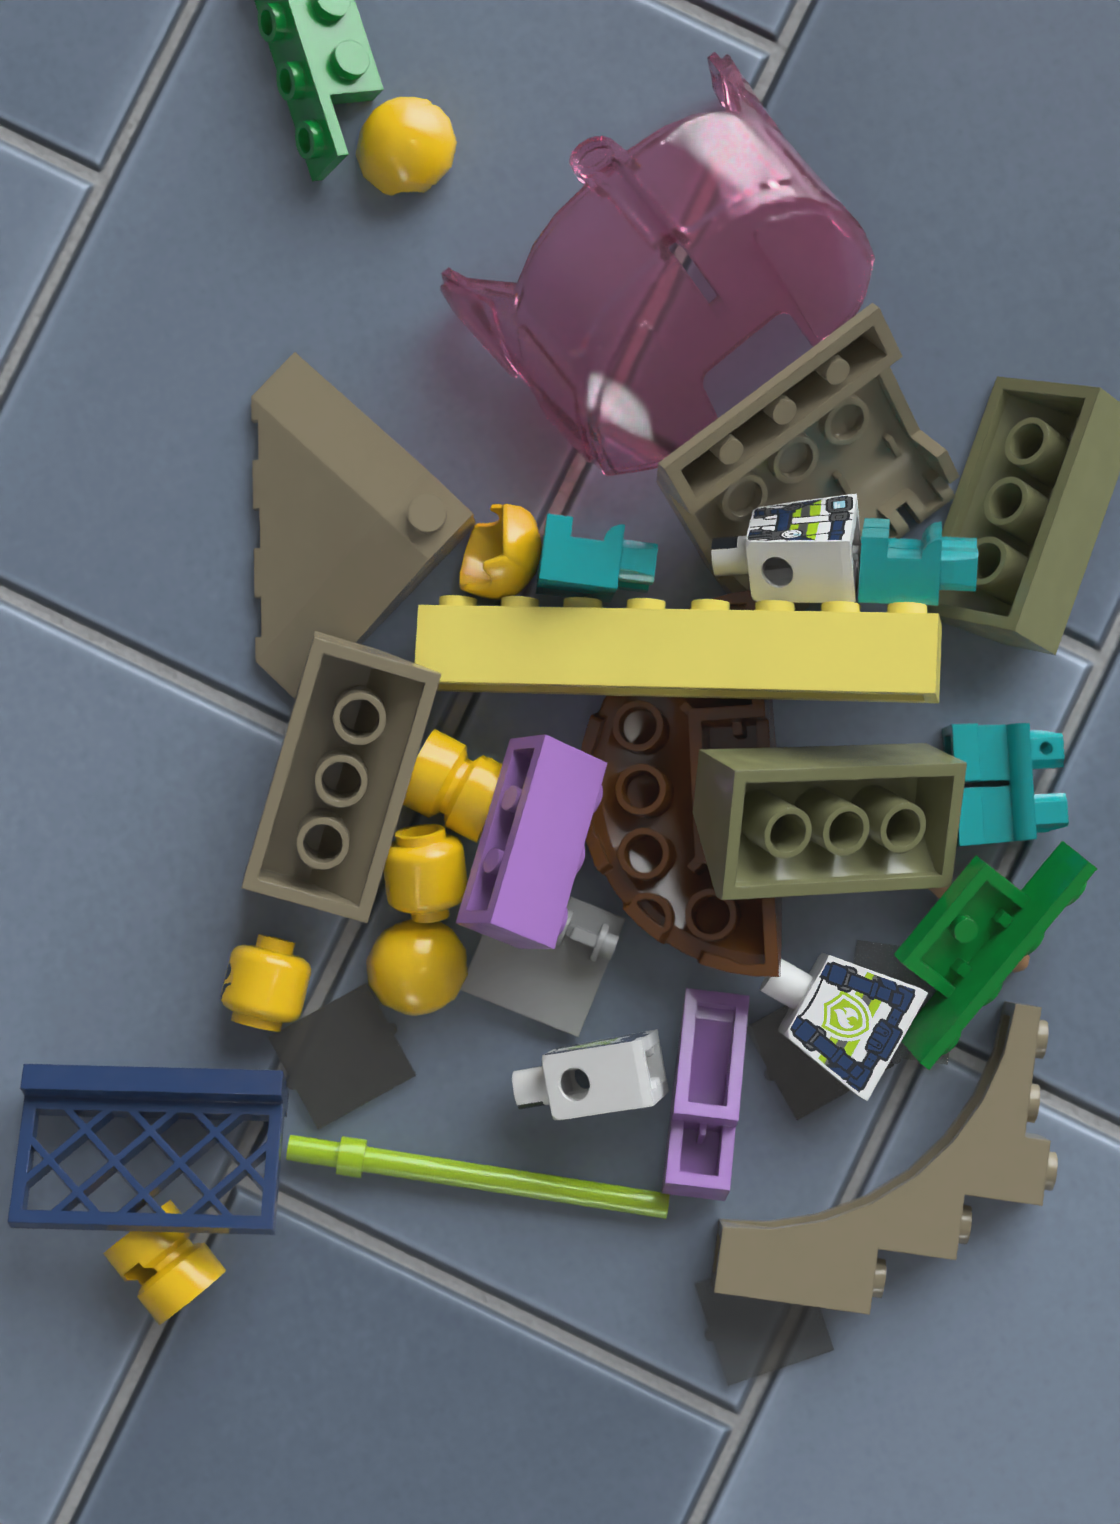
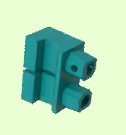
M547 513L535 594L568 598L588 597L610 603L617 589L642 593L648 592L649 585L654 583L658 544L624 539L625 524H618L610 528L603 541L572 537L573 517Z
M864 518L861 536L858 603L890 604L914 602L938 606L939 590L976 591L978 569L977 538L942 537V522H935L929 525L924 530L921 540L889 538L890 519Z
M978 723L950 724L942 728L943 751L967 763L965 784L1002 783L1001 787L964 788L957 847L1037 839V833H1045L1069 825L1066 794H1034L1033 770L1064 767L1065 755L1062 733L1042 730L1030 731V723L978 725Z

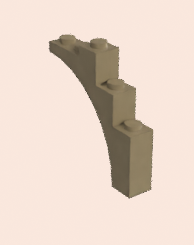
M1004 1001L993 1050L972 1096L945 1134L907 1170L865 1196L819 1213L769 1221L719 1218L710 1279L714 1293L870 1315L872 1297L882 1298L886 1281V1260L877 1258L878 1249L956 1260L958 1243H968L972 1226V1208L970 1205H964L965 1195L1043 1206L1044 1191H1052L1055 1186L1058 1158L1056 1152L1050 1151V1140L1038 1134L1026 1133L1027 1122L1035 1123L1040 1106V1087L1038 1084H1032L1035 1058L1043 1059L1048 1043V1022L1040 1020L1042 1007Z

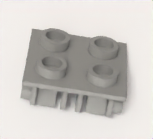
M570 896L567 904V922L564 930L558 936L555 949H518L482 934L469 966L468 976L460 990L579 1037L607 964L617 945L619 934L626 918Z

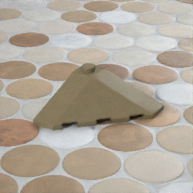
M296 352L251 396L252 422L258 423V460H252L254 511H259L260 548H254V597L261 599V637H255L256 663L294 699L315 631L363 644L476 525L473 512Z

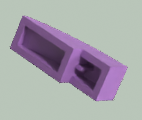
M690 988L685 990L661 1191L663 1194L725 1201L730 1192L735 1130L739 1121L750 998L748 995Z

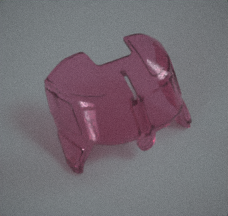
M713 52L707 57L712 88L720 105L725 107L726 111L692 114L663 126L628 150H625L614 140L603 135L590 137L577 145L571 152L569 164L578 181L584 186L553 216L534 242L517 283L468 278L449 267L441 273L444 284L440 286V291L455 315L511 377L515 379L519 376L535 395L548 420L588 463L592 462L606 476L658 468L660 461L718 419L703 387L705 375L777 315L782 313L789 314L810 345L814 347L857 314L867 293L875 256L866 233L858 221L843 206L788 140L784 138L776 123L728 54L720 58L716 52ZM675 242L687 252L716 293L717 297L710 303L705 299L678 259L669 250V247Z

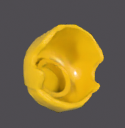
M397 97L385 101L371 112L360 129L356 157L363 177L382 193L390 196L400 192L424 193L432 185H436L452 167L457 141L450 118L439 106L432 105L431 101L427 99Z
M492 504L490 510L499 516V520L492 523H477L474 525L459 575L460 590L482 598L501 600L502 597L517 595L536 574L542 550L536 520L528 510L511 504Z
M409 919L394 924L377 937L366 959L368 985L381 1004L410 1016L432 1013L446 1006L457 997L468 976L465 947L453 929L440 921L416 923Z

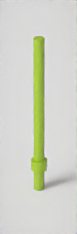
M290 1135L287 1147L286 1160L336 1168V1175L362 1178L363 1172L662 1219H666L668 1214L670 1194H663L658 1191L368 1147V1140L342 1136L341 1142Z

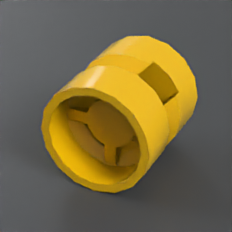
M434 729L416 758L403 805L427 818L439 812L443 813L445 827L477 843L483 832L502 763L484 755L472 761L468 759L467 746Z
M171 1199L161 1206L166 1213L182 1214ZM130 1231L103 1254L125 1282L138 1281L141 1286L137 1298L158 1325H161L181 1310L226 1271L205 1242L193 1244L190 1241V1233Z

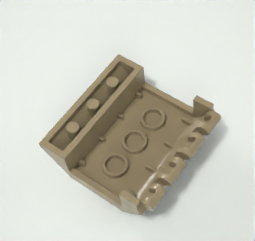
M871 303L658 463L656 479L658 486L706 567L727 594L750 590L749 574L715 576L711 555L712 539L747 535L752 512L758 507L857 494L861 536L864 518L890 519L889 538L900 539L910 532L907 523L897 511L902 506L905 507L916 523L920 524L955 498L952 489L947 483L951 484L960 476L948 451L920 430L890 368L892 364L903 356L880 308L874 303ZM794 603L795 611H805L810 607L809 603Z

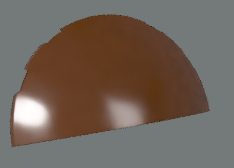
M751 590L734 592L713 598L729 602L730 610H755V603L757 602L752 599ZM606 695L599 712L592 714L589 718L581 751L607 762L601 784L603 788L602 799L597 810L593 813L586 837V843L595 867L602 875L607 877L611 887L623 902L622 909L639 927L658 942L671 945L680 952L695 958L701 965L728 973L754 977H781L782 897L721 900L718 898L714 891L693 815L699 750L776 747L772 699Z

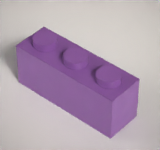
M546 734L511 738L509 740L456 924L518 949H555L558 936L564 930L567 922V904L574 879L585 859L584 844L592 816L602 799L603 788L601 784L607 762Z

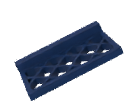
M23 1064L20 1089L24 1094V1104L8 1215V1224L11 1228L275 1235L284 1117H287L289 1091L283 1070ZM39 1115L67 1116L79 1129L51 1154L36 1140ZM79 1116L94 1118L85 1124ZM115 1117L132 1118L144 1132L114 1156L95 1134ZM144 1118L159 1119L153 1125H150ZM179 1119H195L207 1131L208 1135L180 1158L160 1135ZM210 1120L224 1121L215 1127ZM243 1121H269L267 1142L247 1159L225 1138ZM89 1140L107 1160V1163L78 1187L59 1164ZM154 1142L173 1165L146 1188H143L124 1165L150 1143ZM218 1143L238 1167L209 1190L189 1167ZM34 1152H36L42 1161L33 1168ZM265 1160L263 1179L255 1168ZM51 1170L71 1191V1194L52 1210H27L30 1188ZM117 1172L137 1195L117 1212H100L89 1200L88 1196ZM183 1174L203 1197L183 1214L166 1213L153 1198ZM248 1176L263 1192L261 1216L232 1215L219 1199L243 1178ZM80 1203L87 1209V1211H71ZM147 1205L153 1213L137 1212ZM212 1206L219 1215L203 1213Z

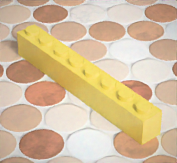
M444 595L439 597V605H418L415 663L441 673L437 691L939 703L942 624L939 614L927 613V605L921 603L896 602L887 605V612H860L861 605L858 603L829 601L821 603V611H795V604L792 602L762 600L755 603V610H730V603L727 601L697 599L691 601L690 609H665V601L651 598H633L627 600L626 608H602V601L599 599L569 597L563 600V607H539V600L536 598L506 596L501 598V606H477L476 598L462 595Z

